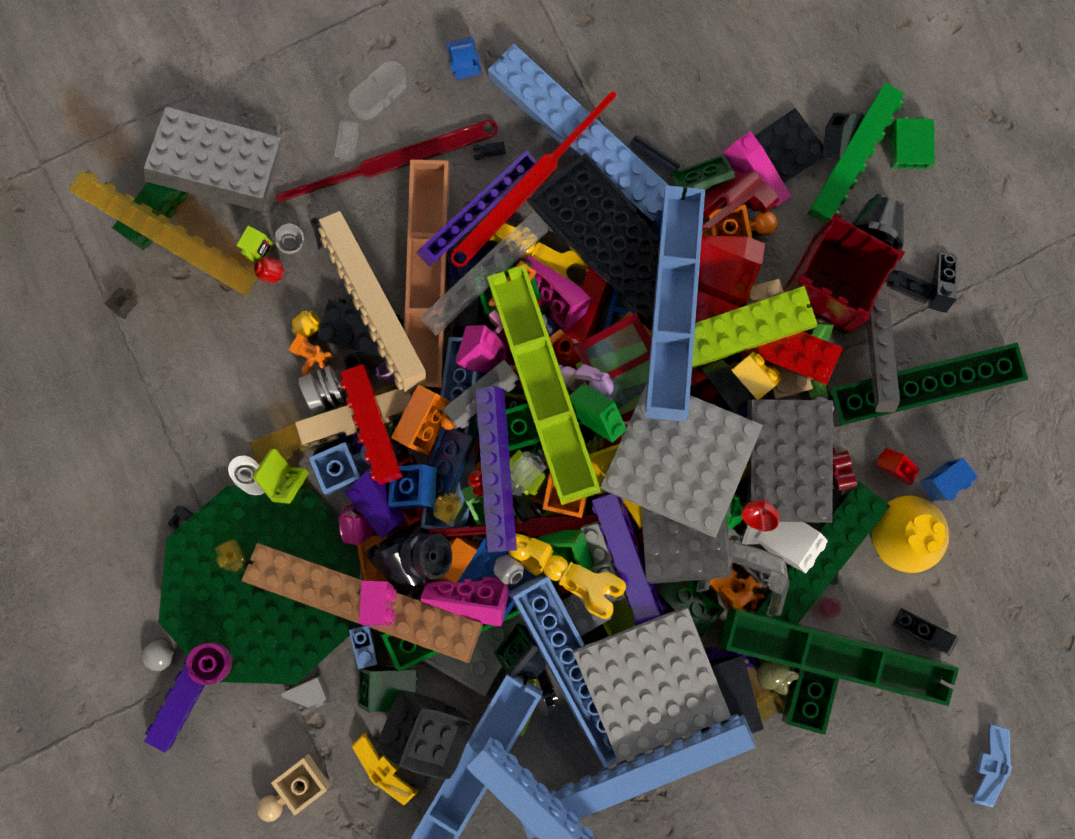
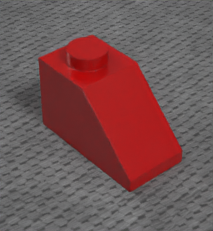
M884 448L876 463L885 473L910 486L920 470L905 454L888 448Z

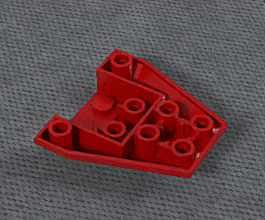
M702 235L698 290L742 307L748 299L762 266L765 243L746 236Z

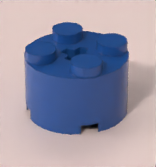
M473 37L446 43L449 55L451 54L452 58L450 60V67L452 72H454L456 80L481 75L479 55L474 48L476 44Z

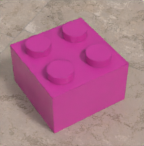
M362 581L359 624L367 627H392V622H395L396 616L395 610H393V602H396L397 590L394 589L392 584L386 581Z

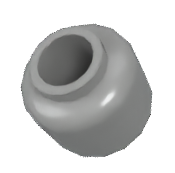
M510 554L497 558L494 565V573L504 584H516L523 577V565Z

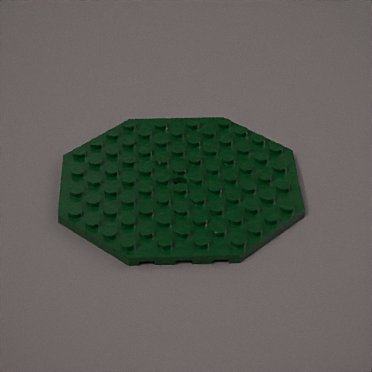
M226 486L166 538L158 623L187 656L195 647L201 644L219 643L225 646L231 653L233 661L230 673L220 682L296 685L350 636L349 630L357 628V623L265 589L260 590L257 586L243 582L242 579L248 564L252 565L254 562L250 560L254 549L258 543L360 580L361 564L358 546L343 543L339 530V521L310 489H299L289 504L272 502L266 493L252 495L246 493L238 486ZM212 660L206 661L208 663L207 667L213 666Z

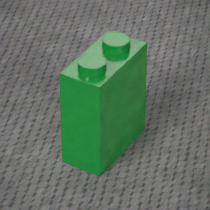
M905 116L897 118L891 124V169H929L935 164L934 119H928L927 117L909 119V117Z
M583 384L569 396L581 423L613 443L627 430L615 402L589 386Z

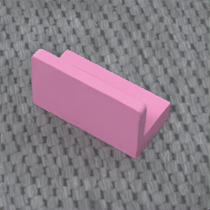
M494 310L489 314L491 323L497 328L494 333L499 337L504 332L500 315Z

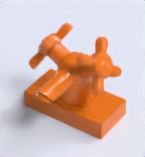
M298 333L288 350L298 357L303 356L307 358L301 369L302 376L307 375L312 365L317 363L322 370H325V363L328 359L332 358V354L330 352L323 353V350L318 345H312L306 337Z
M751 575L747 579H738V582L745 584V587L739 584L735 589L736 593L727 585L720 589L726 612H728L729 606L742 609L749 602L752 603L751 608L755 610L759 599L765 598L764 594L758 595L756 593V588L761 589L762 584L756 583Z

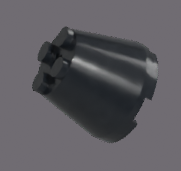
M876 194L874 198L866 202L851 224L891 247L903 250L904 204L883 194Z
M419 525L415 526V529L409 526L387 536L385 540L379 543L380 546L377 547L375 544L365 553L370 563L401 595L407 593L415 585L421 587L428 582L427 578H411L403 570L400 561V553L404 541L413 534H423Z

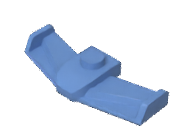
M988 723L989 754L980 752L976 769L977 772L985 775L971 801L993 808L1011 772L1010 729Z

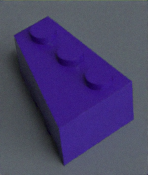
M369 470L345 492L346 496L381 539L394 532L406 521L401 509L388 506L389 482L379 485L376 480H372Z

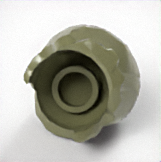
M764 660L757 670L759 684L763 688L775 690V692L781 695L788 693V686L790 687L792 681L797 680L799 676L790 670L792 666Z

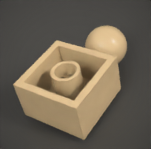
M307 754L271 782L278 795L263 797L257 805V814L263 821H275L280 817L283 805L286 804L295 816L324 794L331 784L311 756ZM302 781L304 785L300 786L299 782Z

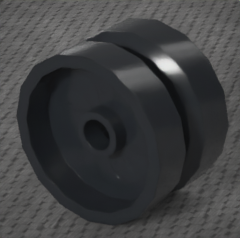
M413 534L403 543L400 561L403 570L411 578L439 579L449 571L453 553L447 538L441 534Z

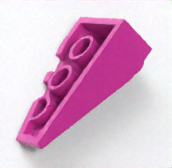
M484 577L482 581L472 582L471 579H464L462 583H452L451 581L426 583L421 601L481 624L502 626L506 612L509 585L494 577Z

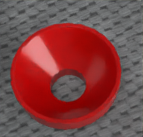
M566 332L552 347L559 365L574 367L581 360L573 346L584 340L575 333ZM564 342L571 344L567 352L561 351V345Z
M767 500L747 503L741 514L742 519L748 526L759 531H773L779 525L780 515L776 508Z

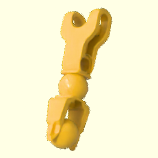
M504 224L489 239L494 240L509 252L514 250L515 254L520 258L526 259L530 255L568 280L570 279L566 272L569 268L577 267L585 270L588 267L573 251L559 253L540 242L536 243L535 239L529 235H521L522 232L518 228Z
M515 534L517 550L509 551L508 554L518 560L526 570L535 576L542 574L544 571L545 576H548L550 580H560L559 585H563L565 589L583 599L584 605L590 613L602 619L610 618L613 613V604L604 597V594L614 597L621 596L626 590V584L622 579L610 572L595 574L580 565L573 564V562H570L568 565L567 560L562 556H552L553 551L549 544L521 534Z

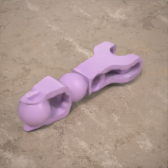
M585 364L581 365L577 370L569 366L563 367V365H559L567 391L573 393L581 385H587L584 380H590V388L613 400L610 395L613 392L614 384L609 374L600 372L597 368ZM519 377L515 381L516 387H523Z

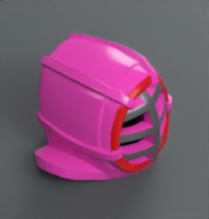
M352 503L343 508L339 517V530L343 543L356 546L370 538L375 530Z

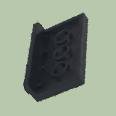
M335 298V300L329 299L317 340L381 357L377 349L379 347L377 342H373L369 334L370 329L368 325L365 326L361 319L360 309L356 310L354 304L353 306L346 304V300ZM395 314L402 326L404 321L400 319V315Z

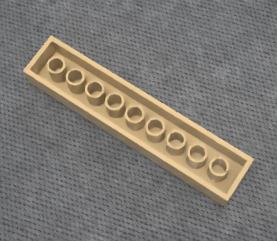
M339 211L319 219L320 228H318L321 236V243L324 248L328 249V255L332 264H336V271L340 279H344L347 293L352 294V301L356 310L360 309L361 319L365 326L368 325L370 329L369 334L373 342H377L380 356L382 358L385 357L389 373L394 374V381L398 390H403L404 394L407 395L415 391L418 385L426 386L425 369L343 215Z

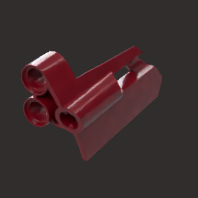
M751 170L745 173L734 171V178L705 189L703 221L725 202H727V205L708 222L702 224V232L709 230L743 204L755 212L766 213L778 203L779 197L772 188L760 180V176L756 172Z

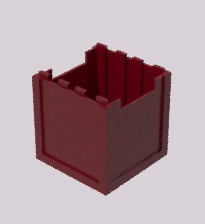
M834 213L815 233L783 292L805 286L810 301V306L807 308L812 307L815 318L823 323H834L833 328L846 335L869 319L870 311L875 304L873 303L890 271L902 259L905 252L899 248L891 247L841 219L840 215Z

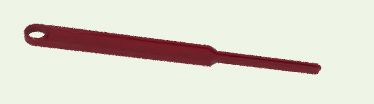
M485 120L364 160L358 168L279 193L275 196V199L278 202H283L359 176L371 178L410 165V160H426L496 136L498 126L493 120ZM492 124L495 126V131L487 134L483 130L484 126Z
M627 511L633 529L639 530L630 513ZM594 513L583 514L582 518L571 515L529 517L524 523H515V532H526L529 536H544L563 530H580L583 525L597 522L599 518ZM486 525L433 528L429 530V534H441L444 537L486 534Z

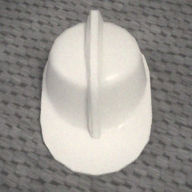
M248 456L234 458L228 467L229 476L234 484L248 494L260 495L265 493L253 479V475L260 465Z

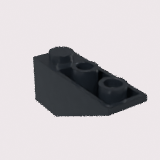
M939 252L931 282L934 287L928 299L929 309L947 313L955 302L958 257Z
M903 608L900 609L892 624L948 656L951 655L959 640L956 635Z

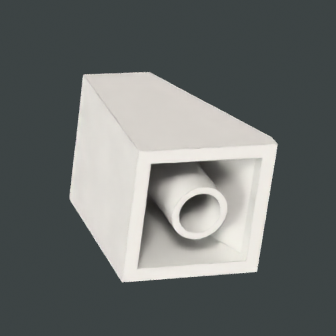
M779 522L775 530L767 532L758 531L754 537L770 554L804 573H807L814 565L815 559L825 549L828 542L819 531L804 522Z

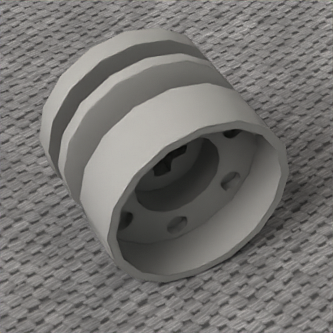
M330 365L324 367L326 376L321 369L317 370L318 380L311 373L298 379L303 396L314 415L327 410V400L333 407L337 406L335 397L340 404L346 402L340 379Z

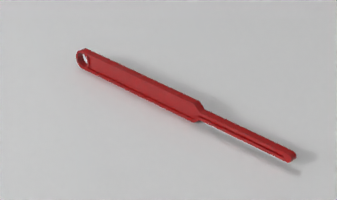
M611 91L553 154L544 155L453 251L451 261L455 266H465L557 168V160L615 99L616 93L614 91ZM455 253H464L466 261L462 264L456 263L454 261Z

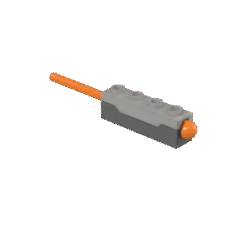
M561 329L549 337L552 345L565 335ZM503 360L441 410L444 415L441 419L442 427L447 430L453 428L456 430L458 427L463 429L471 423L470 418L474 414L478 417L477 388L496 386L503 388L507 392L512 390L516 386L515 381L519 379L516 375L518 372L516 364L510 368L506 361Z

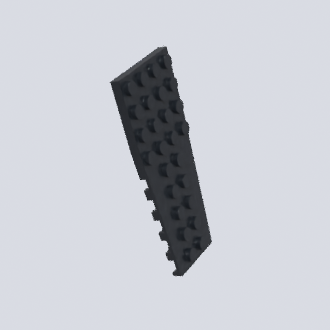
M584 153L529 197L527 203L576 255L648 320L653 316L660 239L649 229L646 221L638 215L637 210L623 192Z

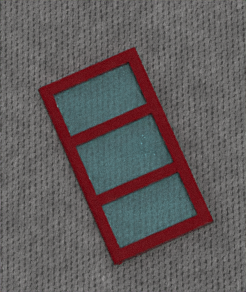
M637 312L573 346L582 364L609 374L614 384L613 392L610 396L613 399L612 401L615 402L622 420L630 422L648 379L651 338Z

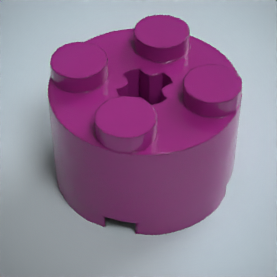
M201 644L195 647L188 655L186 666L189 677L201 685L220 682L230 673L233 657L222 644ZM207 660H212V667H207Z

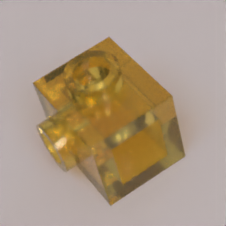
M453 492L450 494L444 493L443 496L439 495L434 503L436 508L433 511V516L451 525L463 506V503L460 501L461 497Z
M235 539L215 548L218 554L216 560L221 568L224 567L225 570L231 569L232 572L243 567L242 563L246 562L244 554Z

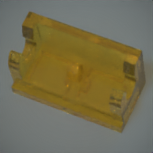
M768 690L756 699L762 722L786 707L775 690Z

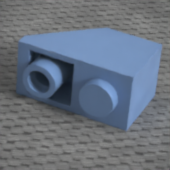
M363 626L349 630L358 669L381 662L377 644L370 627Z

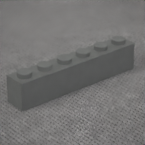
M875 299L873 302L875 304L870 311L871 315L866 321L875 412H895L900 398L889 299Z

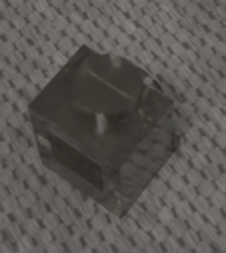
M119 287L104 304L117 316L126 319L128 313L139 302L135 299L137 295L129 288L125 290Z

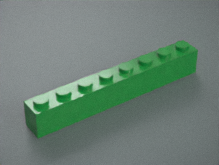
M886 82L880 88L844 154L837 161L807 214L824 224L834 213L839 214L840 211L837 210L839 205H844L849 197L846 193L849 188L853 189L858 181L856 176L858 173L862 174L867 166V163H865L868 157L871 158L877 149L874 147L876 142L880 143L886 133L883 131L884 128L891 125L895 118L892 116L894 111L898 112L904 101L901 99L905 94L904 92Z

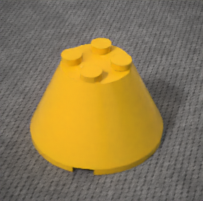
M900 496L889 501V509L871 530L872 543L880 559L889 567L901 572L917 573L930 569L944 556L949 543V528L943 513L932 502L918 496Z

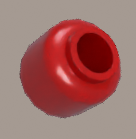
M262 257L254 264V272L258 280L276 283L282 279L284 267L277 259Z

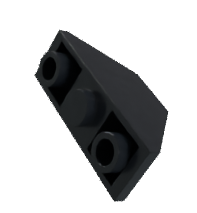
M836 112L832 114L825 127L823 157L841 159L864 116L863 113Z

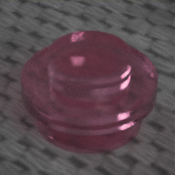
M827 598L821 604L822 613L827 617H836L841 611V604L834 598Z

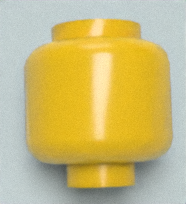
M302 311L292 320V332L295 336L299 333L308 339L320 329L319 323L321 321L313 311Z

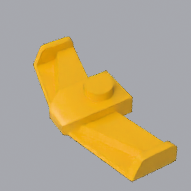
M367 732L363 733L351 747L368 774L369 779L374 785L380 787L405 806L419 790H415L394 774L400 767L392 763L385 755L380 759L367 737Z

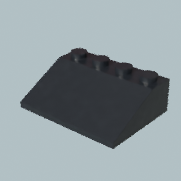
M743 654L709 660L730 716L736 714L739 716L744 715L752 734L763 730L764 726ZM706 727V728H704V729H701V731H705V730H707V729H709V728Z

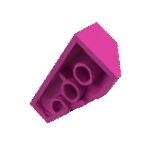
M751 131L735 141L721 154L725 155L733 171L740 173L750 170L754 171L760 176V180L776 192L779 201L773 207L777 208L791 198L789 191L766 152Z
M530 255L527 256L525 263L530 262L532 269L536 271L534 277L542 297L543 306L547 305L551 312L550 318L564 333L567 332L587 312L591 298L575 283Z
M485 325L466 326L456 359L457 364L468 371L488 373L503 360L508 365H513V356L497 334Z

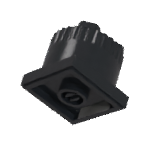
M519 623L494 652L507 674L513 678L520 675L531 680L537 679L547 665L532 636Z

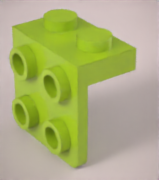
M270 449L254 473L253 479L272 502L290 504L309 473L305 468L290 467L276 449Z

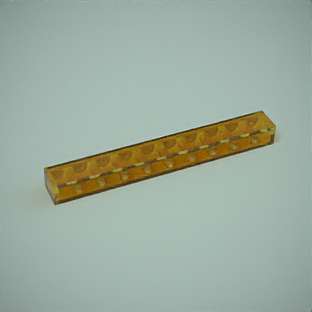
M82 170L79 171L68 191L242 295H248L258 278L253 269L248 266L245 269L238 265L239 261L231 256L227 259L221 255L223 251L213 245L211 248L204 245L205 240L197 235L194 237L186 234L188 232L187 229L178 224L176 227L169 223L170 219L164 215L159 214V216L151 213L153 209L144 203L141 205L133 202L134 197L126 192L123 194L115 191L117 187L106 181L103 184L98 181L97 178L99 176L89 170L86 173Z

